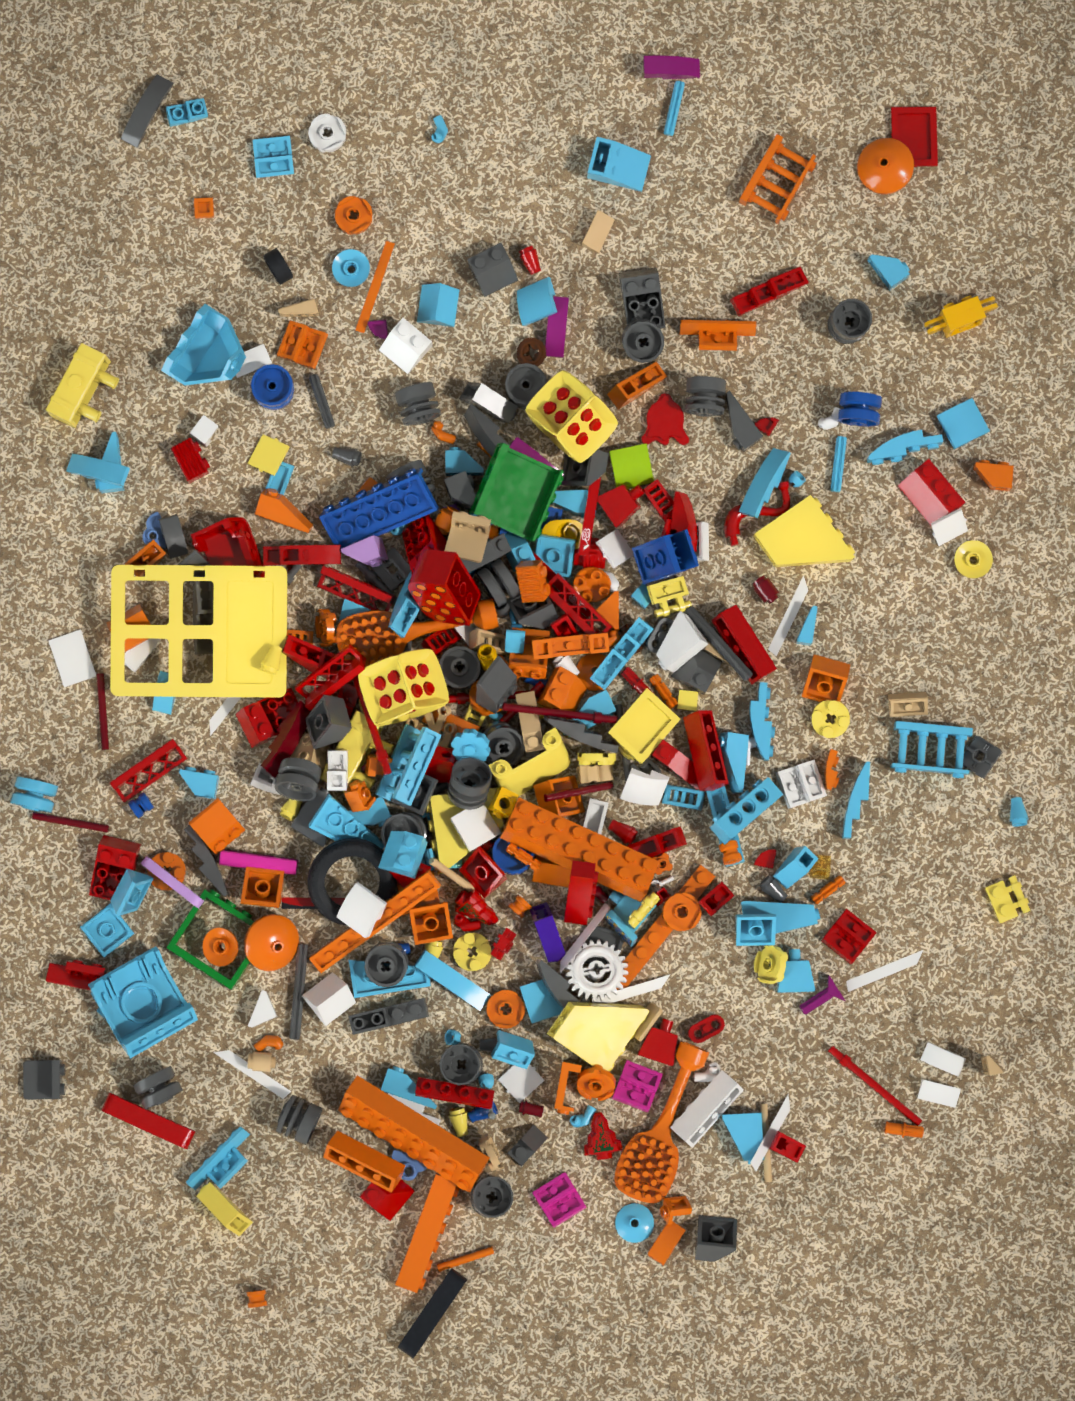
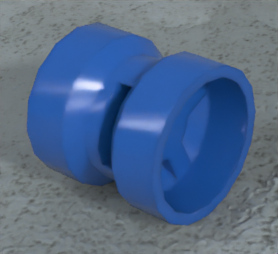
M144 792L136 800L128 802V805L138 819L144 815V812L154 808Z

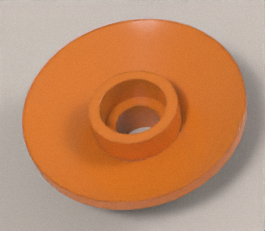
M587 654L577 664V668L580 671L577 676L586 686L587 690H603L590 679L593 675L591 670L598 668L606 658L603 654Z
M226 928L210 930L203 940V953L206 959L215 966L221 967L231 964L238 953V942L234 934Z

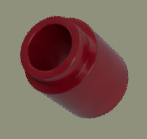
M764 575L752 583L754 586L753 590L764 604L766 602L771 604L779 598L777 596L779 591L771 580Z

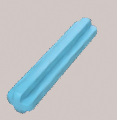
M675 81L664 128V134L668 136L674 135L685 83L682 81Z
M844 436L836 438L830 488L832 492L841 491L847 438Z

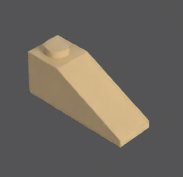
M535 691L515 694L518 705L538 707ZM518 712L526 753L544 750L540 716Z

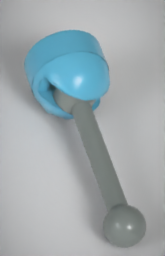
M483 1074L478 1077L481 1088L490 1090L494 1086L492 1074ZM493 1107L489 1109L488 1118L491 1120L496 1117Z

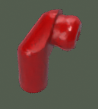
M461 913L454 916V923L464 932L482 929L481 921L479 920L470 921Z

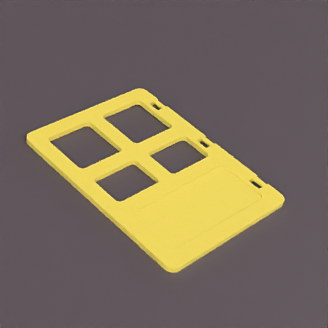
M116 565L111 571L110 689L113 695L282 697L286 694L287 656L282 651L279 671H276L275 675L261 670V662L270 650L271 645L283 648L287 639V570L284 567ZM134 570H145V577H134ZM194 570H205V577H194ZM254 571H265V578H254ZM127 581L169 582V623L167 625H127L125 623V583ZM185 581L213 582L212 625H184L183 583ZM128 638L167 639L169 641L168 682L127 683L125 681V640ZM184 639H211L213 641V681L211 683L183 682Z

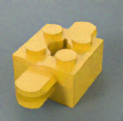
M970 295L961 299V302L958 304L952 302L943 306L944 309L941 310L939 316L925 322L924 326L925 328L934 326L927 330L928 335L943 330L946 338L982 325L986 318L985 313L997 309L998 305L997 303L988 305L995 301L994 296L980 301L978 296L972 298Z

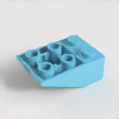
M596 137L587 178L642 192L651 155L613 140Z

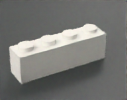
M721 1070L712 1078L711 1083L700 1091L699 1096L694 1102L687 1106L686 1111L675 1119L670 1128L693 1148L744 1089Z

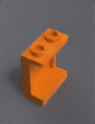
M512 628V630L525 631L524 653H510L509 668L517 678L546 679L548 658L533 660L532 640L550 638V631Z
M562 1062L554 1108L558 1109L557 1113L569 1115V1111L574 1112V1107L564 1106L563 1101L569 1071L581 1073L582 1065Z

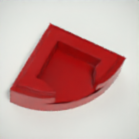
M773 417L758 420L755 426L760 432L769 437L779 420Z
M777 850L764 851L756 858L754 865L773 869Z

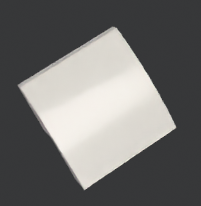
M815 759L776 772L788 809L827 796Z
M632 768L620 799L641 805H659L670 777L653 770L649 775Z
M485 804L477 809H465L450 818L469 852L501 834Z
M357 882L345 898L337 918L364 938H367L371 935L375 922L381 919L387 902Z

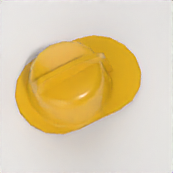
M572 519L553 520L544 526L542 534L575 539V549H578L583 524Z

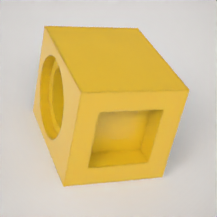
M504 787L496 789L488 810L496 818H506L510 816L519 795ZM500 800H503L505 802V809L500 807Z

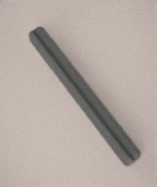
M693 606L689 607L685 614L689 615L700 632L744 681L750 679L753 675L750 669Z
M298 944L289 1036L293 1040H299L301 1033L304 999L302 995L305 988L308 955L307 944Z

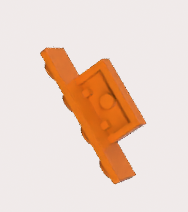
M681 320L680 335H699V350L737 351V336H755L756 321Z

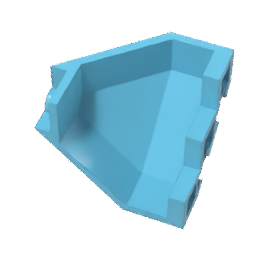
M204 304L196 312L191 326L181 335L176 348L167 356L161 371L185 386L232 380L240 371L246 355L229 318Z

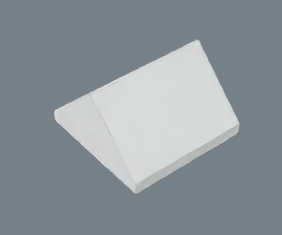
M333 972L302 995L325 1026L356 1003L348 985Z

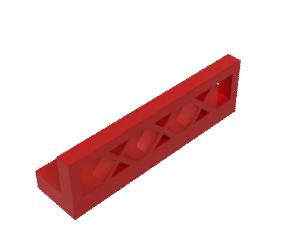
M327 565L321 569L320 573L322 575L317 587L370 610H379L375 601L380 599L388 603L385 611H390L396 597L395 595ZM326 576L333 578L336 585L332 587L323 585ZM343 584L351 586L354 593L349 595L343 594L340 586ZM364 592L369 594L371 600L365 603L361 602L357 593Z
M559 573L547 583L550 585L549 597L586 634L607 633L613 627ZM557 579L563 583V592H560L553 585ZM567 594H574L577 597V605H573L567 599ZM580 608H588L591 611V619H587L580 612ZM594 621H601L606 628L600 632L594 626Z
M349 644L295 686V690L306 698L305 707L311 711L323 695L331 696L365 670L366 658ZM349 652L356 657L353 660H344V656ZM338 664L341 665V669L339 671L330 670V666ZM328 675V679L326 681H317V676ZM305 685H314V690L308 693L303 687Z
M172 739L111 781L110 785L125 803L186 761L187 757L176 741ZM176 749L182 758L177 762L168 761L169 753ZM156 762L165 763L164 770L161 773L152 772L153 764ZM140 773L149 774L148 782L145 784L136 783L137 776ZM125 783L133 785L132 793L126 797L119 789Z

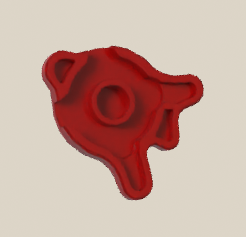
M664 393L660 395L658 401L648 410L646 419L647 430L641 438L642 443L649 445L657 441L666 446L669 443V439L674 438L680 445H687L689 437L683 428L684 413L681 407L672 400L669 394Z

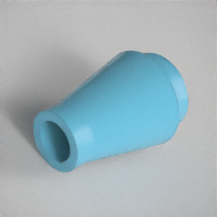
M1012 798L1010 810L1012 826L1027 825L1029 818L1022 798Z

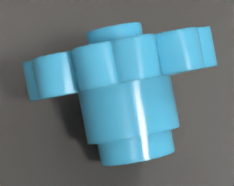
M464 729L462 733H456L452 740V754L458 761L462 758L470 757L484 762L491 751L489 747L490 740L486 738L484 733H480L475 729Z

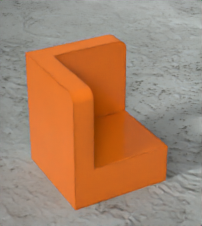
M367 754L365 774L367 776L375 777L376 775L384 774L381 763L378 762L376 755ZM389 756L388 762L392 763L393 759Z

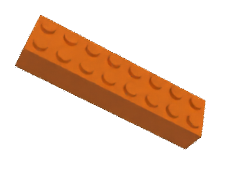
M520 797L517 799L500 837L569 870L572 868L573 860L596 863L595 871L599 872L597 883L639 902L647 895L660 862Z
M358 1075L346 1090L338 1109L346 1118L357 1122L362 1128L370 1130L378 1138L386 1140L394 1148L402 1150L410 1158L418 1160L426 1168L434 1170L444 1179L450 1180L460 1189L466 1190L469 1193L481 1177L490 1157Z

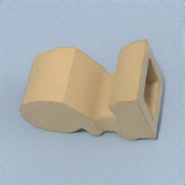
M586 765L576 768L577 785L587 784L591 781L594 783L614 781L613 765Z

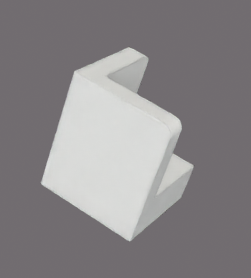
M203 415L190 432V435L207 447L211 442L210 438L218 429V425Z

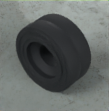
M277 248L263 256L271 273L280 285L293 278L289 266Z

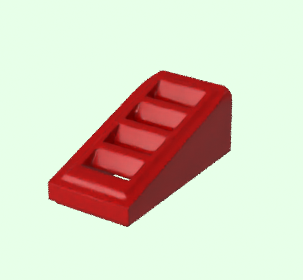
M657 479L644 488L643 491L645 497L665 522L667 518H672L673 509L667 514H664L663 511L670 506L673 507L674 501ZM658 488L659 490L651 496L650 492ZM660 494H663L664 496L657 502L654 500ZM667 500L668 503L660 508L659 505Z
M454 628L436 631L424 639L421 645L424 649L433 650L437 656L461 640V636ZM447 630L451 632V634L454 636V639L450 637V635L447 633ZM441 634H444L446 638L449 640V642H447ZM437 637H438V638L441 640V642L444 644L443 646H442V645L440 644V642L437 640ZM432 640L438 646V649H436V647L433 645V643L431 642Z

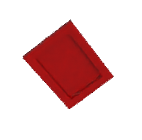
M891 107L892 138L901 141L908 147L914 159V167H938L936 107Z

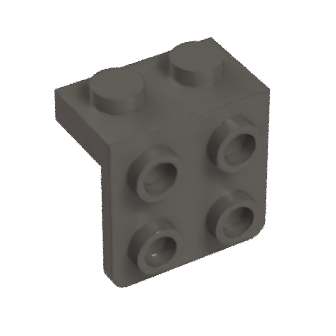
M63 1060L25 1061L23 1063L24 1099H63V1095L66 1092L65 1083H63L66 1068Z

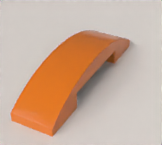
M608 633L580 634L532 640L533 660L610 652Z

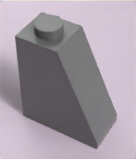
M468 382L459 398L468 404H473L477 409L503 423H509L517 414V405L483 383Z
M321 787L320 790L318 789L315 799L306 801L291 827L325 848L327 836L309 828L310 821L327 795L331 794Z

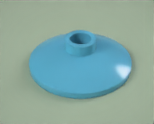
M348 249L340 252L335 257L332 264V272L334 278L341 285L355 287L361 285L368 278L370 264L362 252ZM354 267L355 271L353 273L348 272V268Z
M628 1204L621 1208L616 1216V1230L628 1242H641L647 1239L653 1231V1215L648 1208L641 1204ZM632 1220H638L639 1224L637 1227L631 1225Z

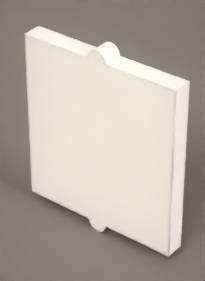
M961 508L931 523L932 535L936 539L938 546L968 531L966 526L967 519L963 516Z
M618 529L596 542L603 553V557L608 560L613 569L634 556L633 551L627 544L628 541L623 538Z
M530 1064L527 1069L513 1065L498 1079L507 1089V1093H511L519 1103L545 1081L536 1072V1068Z

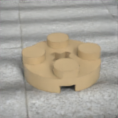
M489 1133L482 1135L481 1139H479V1147L483 1154L487 1153L488 1157H490L488 1165L491 1171L504 1169L503 1162L500 1163L498 1159L501 1156L493 1139L489 1138Z

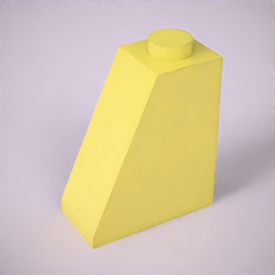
M211 1182L200 1189V1193L197 1195L198 1199L233 1233L240 1236L253 1223Z

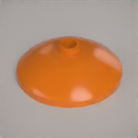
M893 138L877 139L869 143L861 152L857 164L858 175L865 187L872 192L892 194L904 188L910 181L914 172V159L908 147L901 141ZM883 160L888 161L887 165L882 166L881 162Z
M269 914L259 918L250 926L245 936L244 951L247 959L253 966L263 971H276L285 967L297 953L299 944L298 930L291 920L282 915ZM279 943V947L275 949V945Z

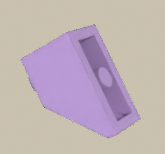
M375 535L341 549L343 554L371 567L380 566L383 561L388 559L382 538Z

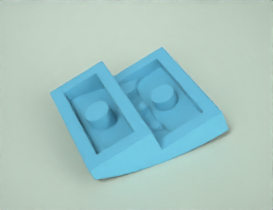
M290 136L252 140L256 178L294 174Z
M550 277L517 290V304L522 326H527L557 313L553 299L555 291Z
M973 398L936 416L953 449L959 448L990 432Z
M543 980L520 986L532 1024L560 1015L563 1011V1008L544 985Z

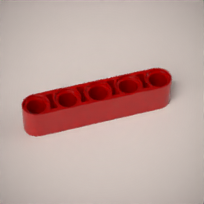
M112 1093L108 1094L101 1111L187 1150L195 1134V1131L148 1109L145 1110L143 1107Z

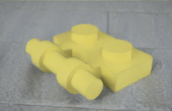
M684 576L647 586L652 605L658 603L660 605V609L654 610L656 618L660 616L667 617L674 612H685L686 609L692 606L690 600L684 602L682 597L689 594ZM675 599L676 604L668 606L667 601Z
M1015 875L1008 878L1011 884L1008 887L1005 886L1002 880L985 888L999 923L1017 917L1016 908L1021 907L1023 914L1030 911L1029 901L1024 897L1021 890L1022 885L1017 881ZM1011 891H1014L1018 900L1015 903L1012 902L1009 895Z
M652 892L650 896L648 895L641 903L642 905L631 913L628 922L633 929L638 926L660 900L659 896Z

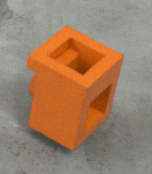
M355 780L351 782L344 792L352 812L369 810L376 801L375 796H371L365 781Z

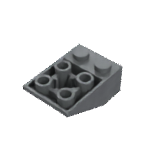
M657 268L619 273L627 325L636 319L646 318L654 321L660 328H666Z

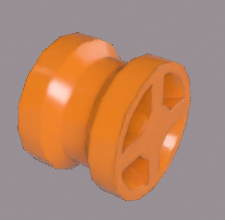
M520 895L516 896L514 903L508 905L520 918H523L525 912L532 908Z
M265 1289L246 1292L247 1297H249L248 1308L267 1306Z

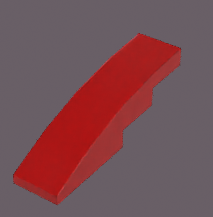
M800 266L773 277L747 292L732 297L730 301L739 317L807 285L809 282Z

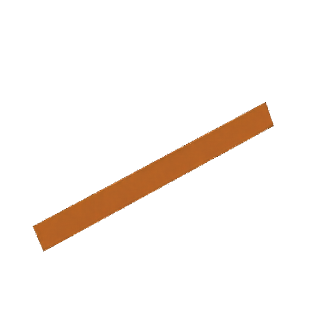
M385 242L355 331L365 332L395 243Z

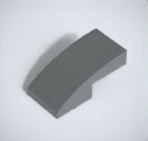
M175 514L159 519L168 557L172 559L188 554L178 515Z

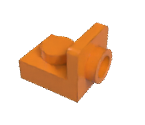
M686 1196L664 1198L663 1206L660 1208V1215L664 1218L667 1225L672 1224L673 1216L688 1215L692 1212V1207Z

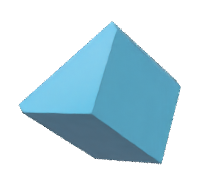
M442 283L422 285L417 322L454 327L460 290Z
M126 869L110 900L115 913L121 916L137 911L154 878Z
M743 914L735 916L736 946L775 945L776 914Z

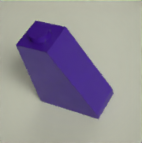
M545 902L532 907L530 913L548 963L558 962L566 953L548 903Z

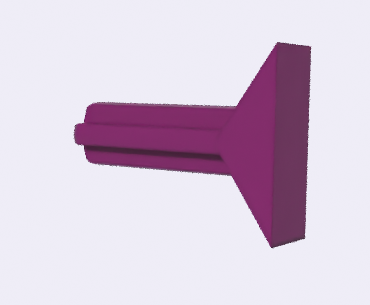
M828 975L827 988L802 1003L799 1007L803 1014L807 1015L833 997L843 1001L846 1000Z

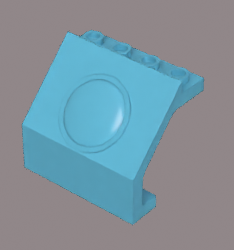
M156 946L88 984L92 997L119 1044L130 1058L198 1020L193 1006L183 998Z

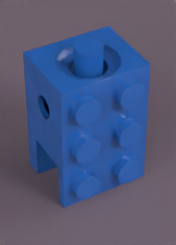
M687 529L672 535L659 537L632 548L643 585L699 566Z

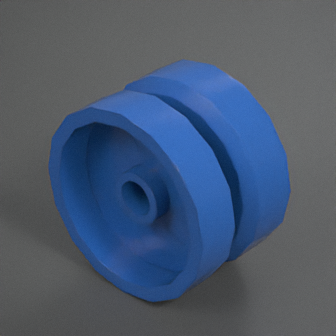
M274 364L264 365L252 377L251 388L253 396L263 408L279 410L287 406L293 399L295 391L293 380L288 371L283 367Z
M865 392L841 393L840 405L844 408L839 410L838 421L852 426H878L880 424V414L876 410L881 408L882 397Z
M499 836L492 850L493 861L505 874L519 875L527 871L530 865L522 863L507 853L506 848L510 842L501 839V836ZM521 848L522 850H524L525 852H527L528 854H530L531 856H533V859H534V856H535L534 853L529 852V851H527V850Z

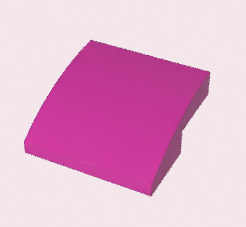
M626 1060L612 1099L648 1113L663 1074Z
M566 1172L532 1192L553 1228L587 1208Z

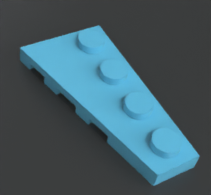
M330 794L327 795L309 823V828L334 841L346 838H359L376 844L382 850L385 847L381 839Z
M349 960L354 998L431 986L430 977L411 965H408L405 976L396 985L390 987L378 986L367 977L364 968L365 961ZM384 963V965L388 967L390 963Z

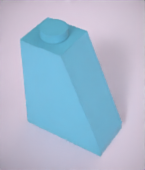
M722 1114V1120L743 1160L751 1164L750 1162L763 1140L762 1114Z

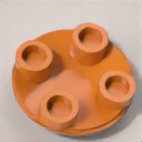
M584 568L574 577L573 587L589 603L601 601L610 593V578L599 568Z

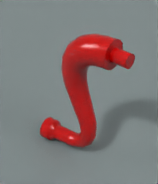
M788 481L781 482L778 486V489L781 491L783 505L779 508L762 506L760 516H780L789 510L791 502ZM742 504L732 508L725 517L724 534L725 538L730 539L731 546L739 545L737 536L741 535L739 525L741 520L747 516L739 512Z

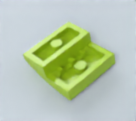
M647 443L609 451L616 487L624 484L628 488H632L638 484L642 486L654 482Z

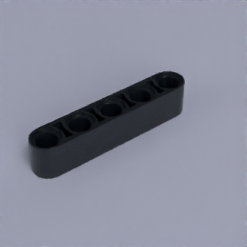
M453 1268L450 1269L398 1345V1349L414 1359L467 1281L466 1277Z

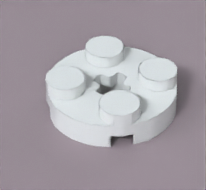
M321 114L311 122L308 135L311 144L320 152H333L338 150L346 141V128L339 117ZM324 129L333 131L330 137L322 135L324 134Z

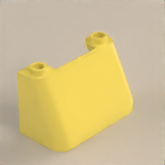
M556 727L545 733L542 738V743L545 747L544 752L522 765L512 769L505 760H498L488 765L499 788L504 787L520 796L533 789V785L545 782L569 767L571 759Z

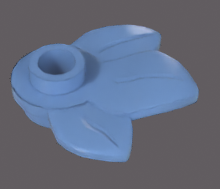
M155 512L147 519V529L143 532L142 538L146 545L154 540L162 549H166L159 524L161 515L159 512ZM153 533L156 538L151 539L149 534Z
M393 1150L392 1159L406 1165L405 1168L410 1167L412 1169V1173L409 1175L405 1173L404 1169L402 1179L407 1181L413 1180L418 1172L427 1169L424 1164L410 1158L405 1152Z

